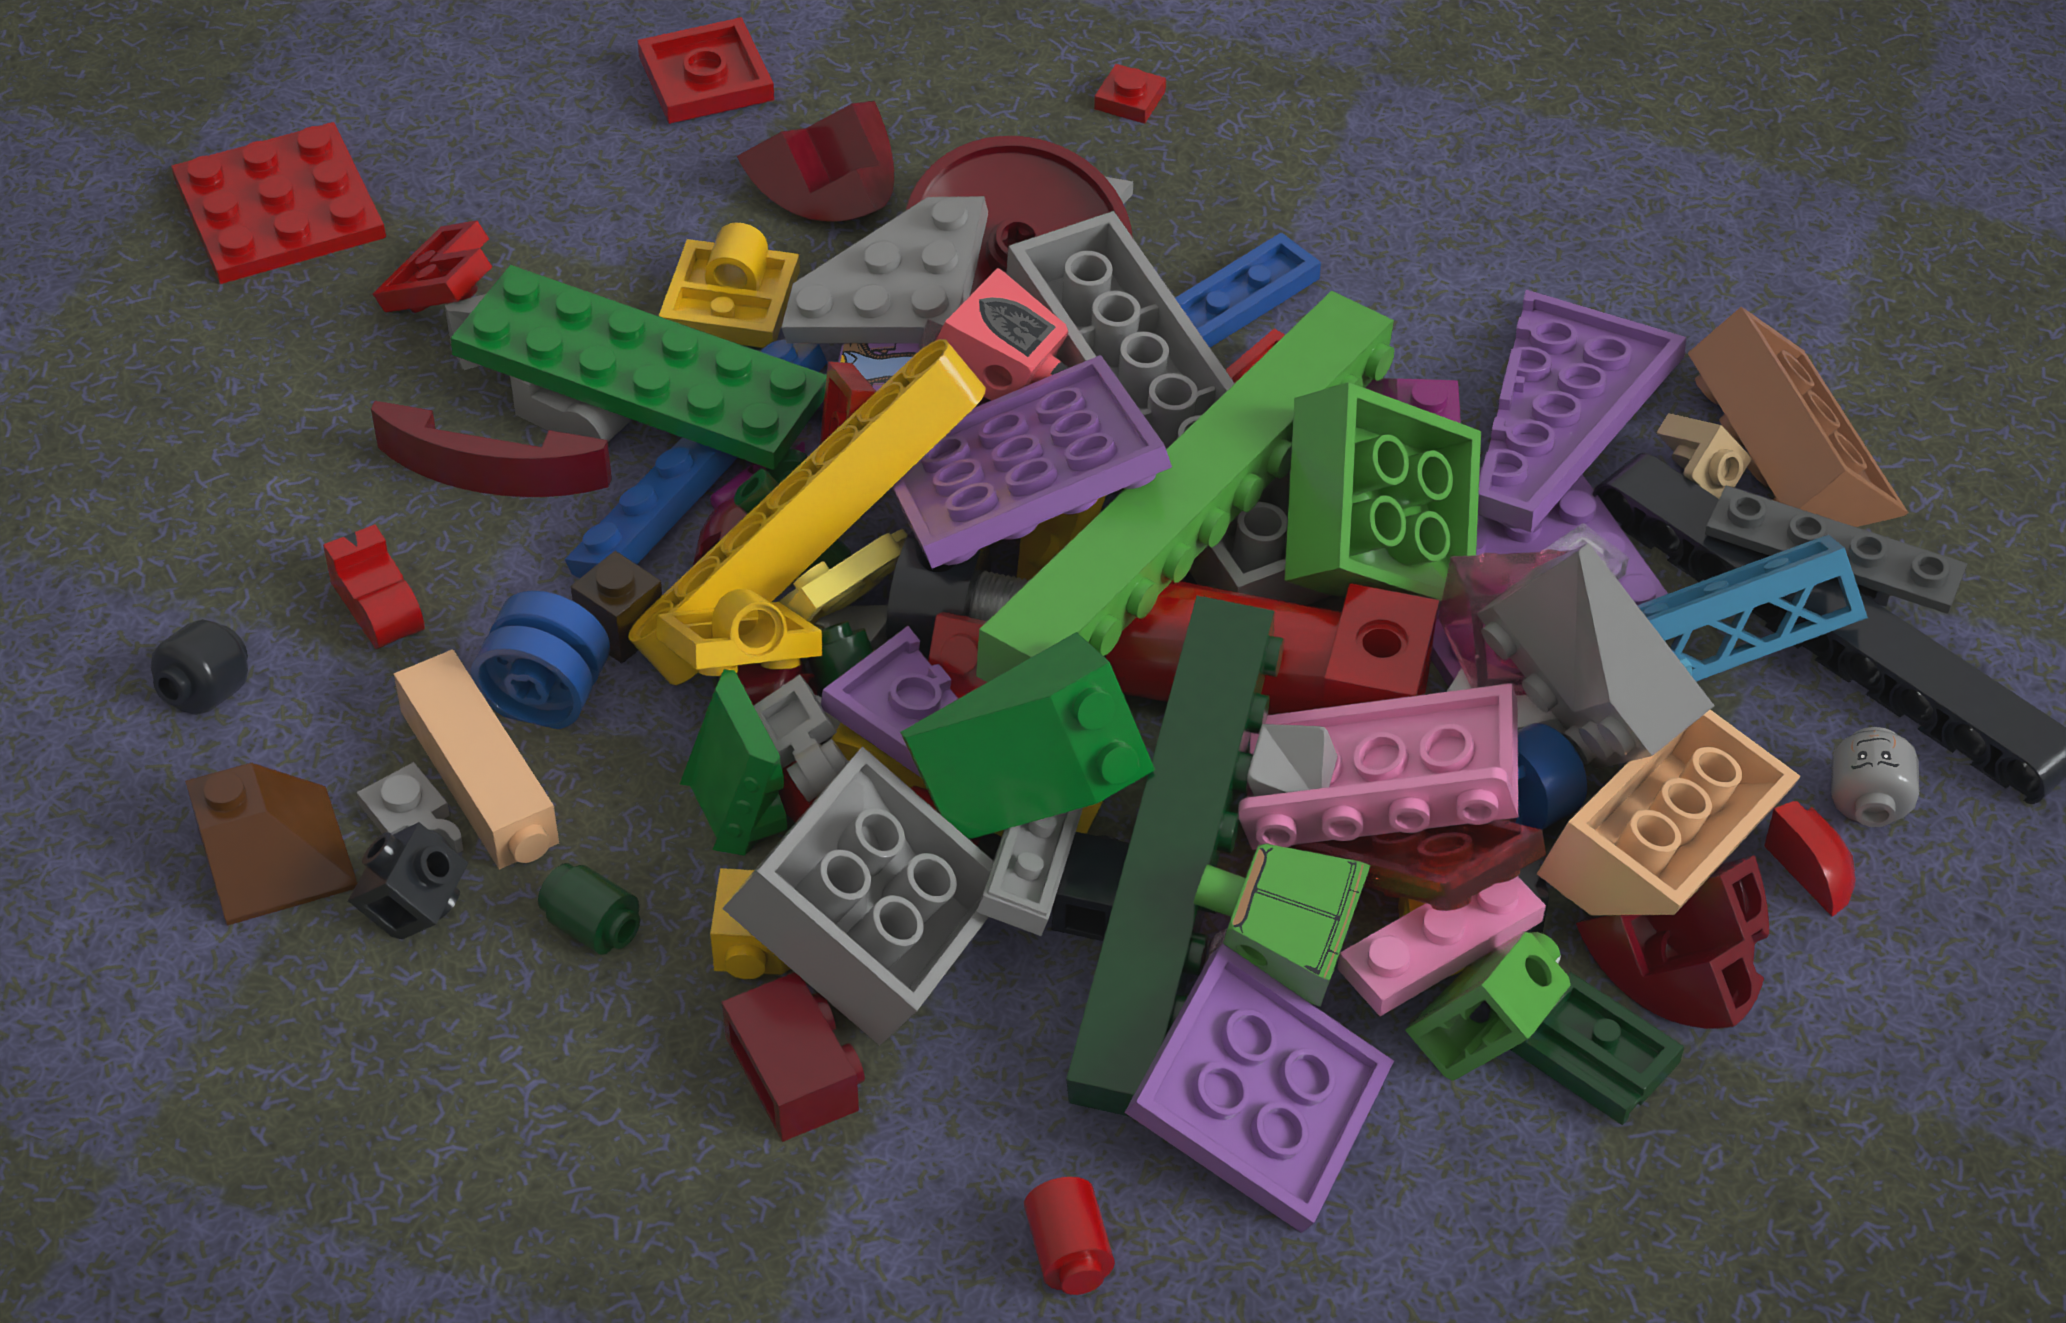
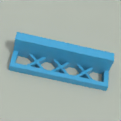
M1829 534L1637 605L1664 641L1676 637L1670 649L1679 660L1685 658L1689 660L1692 665V677L1695 681L1868 618L1845 547ZM1835 577L1838 578L1846 607L1822 616L1803 608L1814 585ZM1796 592L1792 602L1781 598ZM1770 602L1787 610L1776 633L1759 638L1743 630L1754 607ZM1736 615L1731 625L1721 621L1722 619ZM1798 616L1809 620L1794 626ZM1710 625L1726 632L1714 656L1698 660L1682 652L1692 631ZM1738 638L1748 642L1733 648Z

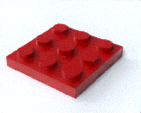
M334 122L307 127L301 131L264 141H255L246 146L209 156H200L171 166L174 180L220 284L386 238L384 223Z

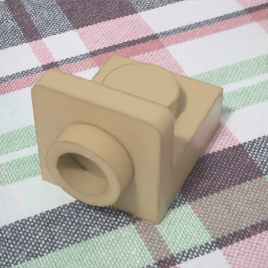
M1668 413L1657 431L1659 437L1674 451L1672 459L1680 467L1684 468V476L1718 499L1726 485L1735 488L1752 459L1724 427L1719 424Z

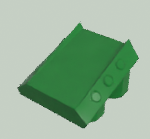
M725 669L721 674L707 708L679 785L691 787L717 838L712 850L745 856L760 839L787 830V818L779 796V790L784 788V776L780 764V755L735 670Z

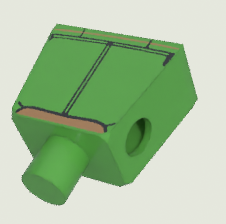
M1262 844L1257 847L1246 878L1207 864L1193 904L1231 917L1223 942L1224 945L1309 1003L1321 1006L1370 865L1360 861L1271 844Z
M1525 931L1471 963L1405 1031L1443 1076L1451 1081L1460 1078L1528 1040L1571 986L1569 976L1558 965L1561 956L1558 946L1545 934L1539 932L1528 933ZM1486 1000L1490 1005L1488 1019L1483 1023L1471 1020L1469 1018L1470 1015Z

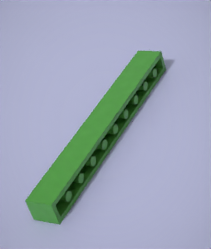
M1330 291L1166 449L1172 468L1157 473L1150 483L1142 487L1123 490L979 629L976 676L989 682L1075 632L1080 634L1101 655L1105 656L1110 653L1118 642L1121 632L1136 617L1139 619L1144 618L1153 608L1158 595L1172 581L1180 582L1190 570L1194 559L1207 546H1216L1226 533L1228 525L1242 511L1246 513L1251 511L1260 499L1263 490L1276 477L1281 479L1290 471L1294 398L1348 382L1365 388L1373 379L1379 381L1385 376L1392 364L1395 352L1394 348L1390 346L1394 320L1334 291Z

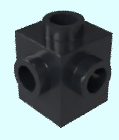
M420 822L393 835L390 832H385L365 852L362 863L366 866V869L348 902L391 937L403 940L436 925L438 920L443 918L453 908L460 895V890L456 886L469 863L451 849L447 841L440 834L427 829Z

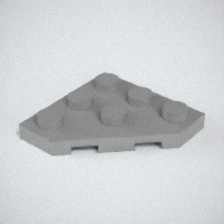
M927 197L794 282L781 327L786 343H932L936 341L945 321L970 297L988 217L985 197Z

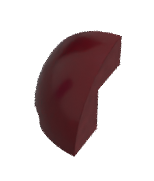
M875 101L852 103L807 128L782 131L737 156L744 171L762 193L782 208L809 219L844 221L862 217L883 208L890 200L893 192L894 162L885 125Z
M1755 855L1721 864L1675 915H1590L1576 923L1591 955L1611 981L1636 1003L1672 1022L1703 1029L1734 1027L1749 1013L1762 988L1764 977L1756 972L1754 967V949L1758 941L1769 936V916L1765 889Z

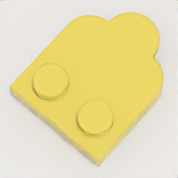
M904 529L898 530L893 534L887 533L829 569L825 562L817 564L793 583L796 589L783 597L779 602L814 625L819 618L848 606L868 593L887 575L893 572L907 533Z

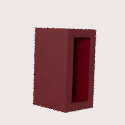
M791 973L722 1001L726 1039L782 1142L859 1111L857 1085L865 1081L860 1059L850 1043L841 1046L833 1033L836 1029L835 1021L827 1000L818 992L811 994L804 980L797 973Z

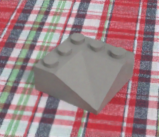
M1589 543L1535 567L1477 613L1478 617L1485 624L1481 632L1487 644L1503 660L1512 659L1526 678L1522 681V687L1527 696L1543 712L1551 710L1558 718L1559 722L1566 729L1562 735L1576 748L1583 764L1587 765L1591 762L1596 769L1651 757L1714 707L1711 700Z
M862 746L722 909L880 1046L918 1011L988 919V916L978 913L977 909L993 860Z

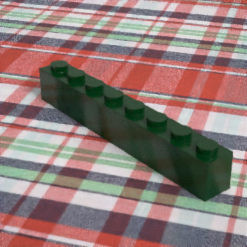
M1196 596L1152 759L1155 771L1148 774L1066 1078L1070 1104L1130 1117L1125 1111L1187 999V996H1184L1188 976L1189 974L1199 976L1203 970L1209 935L1201 934L1200 929L1205 912L1212 914L1217 912L1193 904L1206 865L1217 867L1220 851L1232 853L1239 827V813L1231 812L1236 792L1245 794L1248 792L1250 785L1247 777L1253 757L1252 753L1246 752L1250 734H1259L1262 724L1266 723L1270 696L1261 694L1266 675L1277 677L1284 649V638L1274 636L1275 611Z

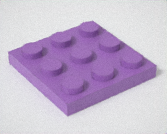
M1222 943L1206 962L1125 1113L1302 1233L1315 1223L1394 1060Z

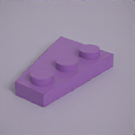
M907 626L824 688L821 706L825 712L921 777L900 732L956 701L958 698L950 689L952 679L939 664L930 665L919 651L920 640Z

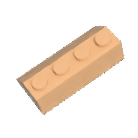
M1709 710L1653 756L1629 761L1567 823L1538 870L1537 875L1590 915H1675L1791 790L1800 778V775L1712 710Z

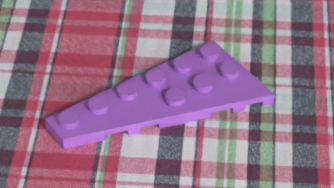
M1526 290L1522 314L1519 317L1516 328V339L1514 347L1511 349L1499 398V409L1492 426L1489 450L1486 452L1479 480L1478 515L1498 521L1509 528L1532 532L1685 356L1687 337Z

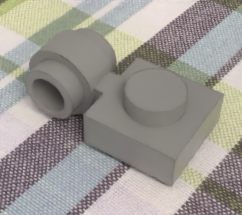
M798 675L755 704L754 708L780 755L781 768L783 769L793 761H797L787 768V771L802 795L810 802L825 790L848 761L832 739L822 746L820 745V743L837 733L809 685L801 675Z

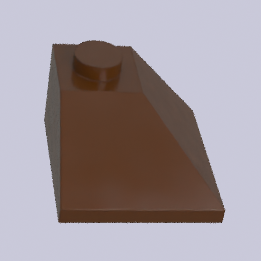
M247 763L185 781L227 926L350 891L356 887L358 882L326 786L254 763Z

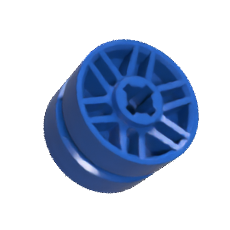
M524 591L512 595L503 604L490 629L489 635L484 640L472 663L470 674L489 706L503 717L553 729H562L573 724L579 717L592 687L607 661L610 653V642L601 623L579 604L549 592Z

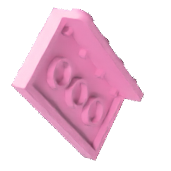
M1510 683L1267 715L1265 724L1321 726L1328 730L1338 756L1330 786L1327 788L1254 797L1249 786L1247 798L1242 799L1238 806L1239 820L1252 850L1257 849L1258 845L1262 844L1289 847L1296 844L1328 840L1349 841L1361 836L1394 832L1415 833L1427 828L1460 824L1481 825L1493 820L1518 818V707L1513 685ZM1251 733L1250 753L1254 754L1259 734Z

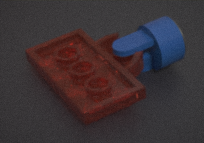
M1529 724L1518 730V818L1493 820L1481 825L1460 824L1427 828L1415 833L1394 832L1361 836L1349 841L1328 840L1296 844L1287 848L1366 863L1370 865L1363 886L1383 891L1384 895L1388 897H1405L1427 903L1435 910H1456L1468 905L1472 901V896L1493 884L1507 882L1516 878L1520 874V869L1546 855L1542 830L1576 812L1583 805L1587 794L1585 767L1578 751L1564 735L1545 724Z

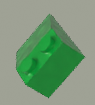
M1077 632L900 732L937 812L968 839L1098 804L1155 771L1110 662Z

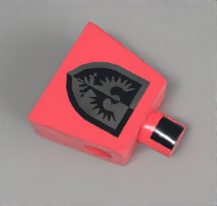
M999 268L945 321L936 341L939 339H946L986 387L984 397L991 401L1070 368L1056 358L1068 335L1066 324Z

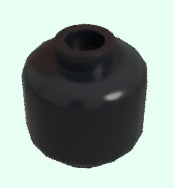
M204 619L191 622L162 641L152 653L151 672L154 688L164 702L176 707L180 711L194 715L209 712L236 693L246 682L248 673L246 646L239 635L227 626Z

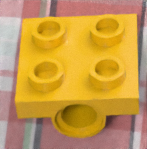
M730 223L723 226L718 232L715 243L687 239L659 317L740 345L764 348L768 344L777 341L792 285L797 281L800 273L799 254L768 250L765 236L758 229L744 223Z
M737 589L730 591L719 599L715 608L656 614L657 640L676 653L679 658L685 660L696 670L698 669V672L702 675L721 676L725 669L735 670L737 673L738 665L761 663L762 667L769 669H790L800 665V658L822 656V630L782 603L769 602L751 590Z

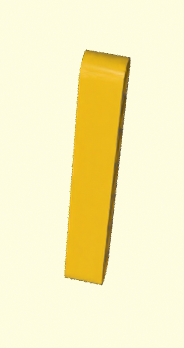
M939 339L922 348L648 608L632 626L628 636L629 640L670 684L678 685L692 678L698 673V669L696 670L685 660L679 658L676 653L657 640L656 614L715 608L720 598L728 592L737 589L751 590L767 601L772 602L976 407L983 398L986 387L946 339Z

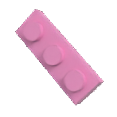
M1501 860L1340 952L1337 969L1375 1012L1382 1016L1490 953L1508 940L1541 923L1546 905Z

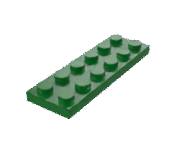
M510 265L450 338L453 356L772 470L776 469L825 398L826 374Z

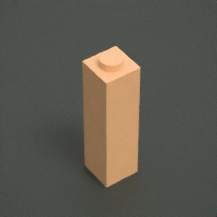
M453 649L394 673L402 715L498 869L500 870L516 862H533L542 857L550 847L559 844L553 803Z

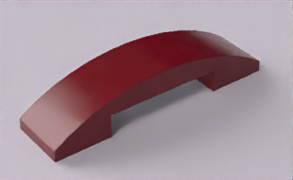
M374 401L371 408L377 446L383 453L421 476L456 488L500 496L554 497L607 488L612 480L608 440L549 430L542 447L438 430L435 428L433 410Z

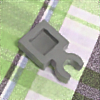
M414 762L357 792L360 807L382 834L390 832L393 835L420 822L427 829L440 834L457 854L463 851L460 830L454 823L445 820V818L450 816L448 803Z

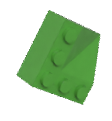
M1350 382L1295 397L1285 581L1339 597H1346L1349 584L1351 583L1439 600L1438 610L1458 613L1474 612L1481 431Z

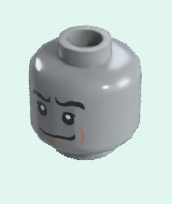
M1881 727L1863 728L1856 731L1853 735L1846 737L1835 747L1831 761V795L1836 809L1848 819L1868 827H1883L1907 816L1915 808L1919 796V760L1914 746L1895 732Z

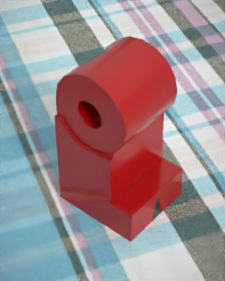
M376 524L323 544L331 584L375 649L425 629L423 615L417 599L389 555L386 540Z

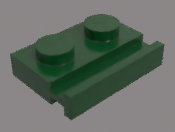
M1570 971L1567 975L1569 976L1571 986L1530 1038L1510 1050L1623 1125L1628 1120L1630 1112L1638 1104L1641 1106L1681 1062L1684 1046Z

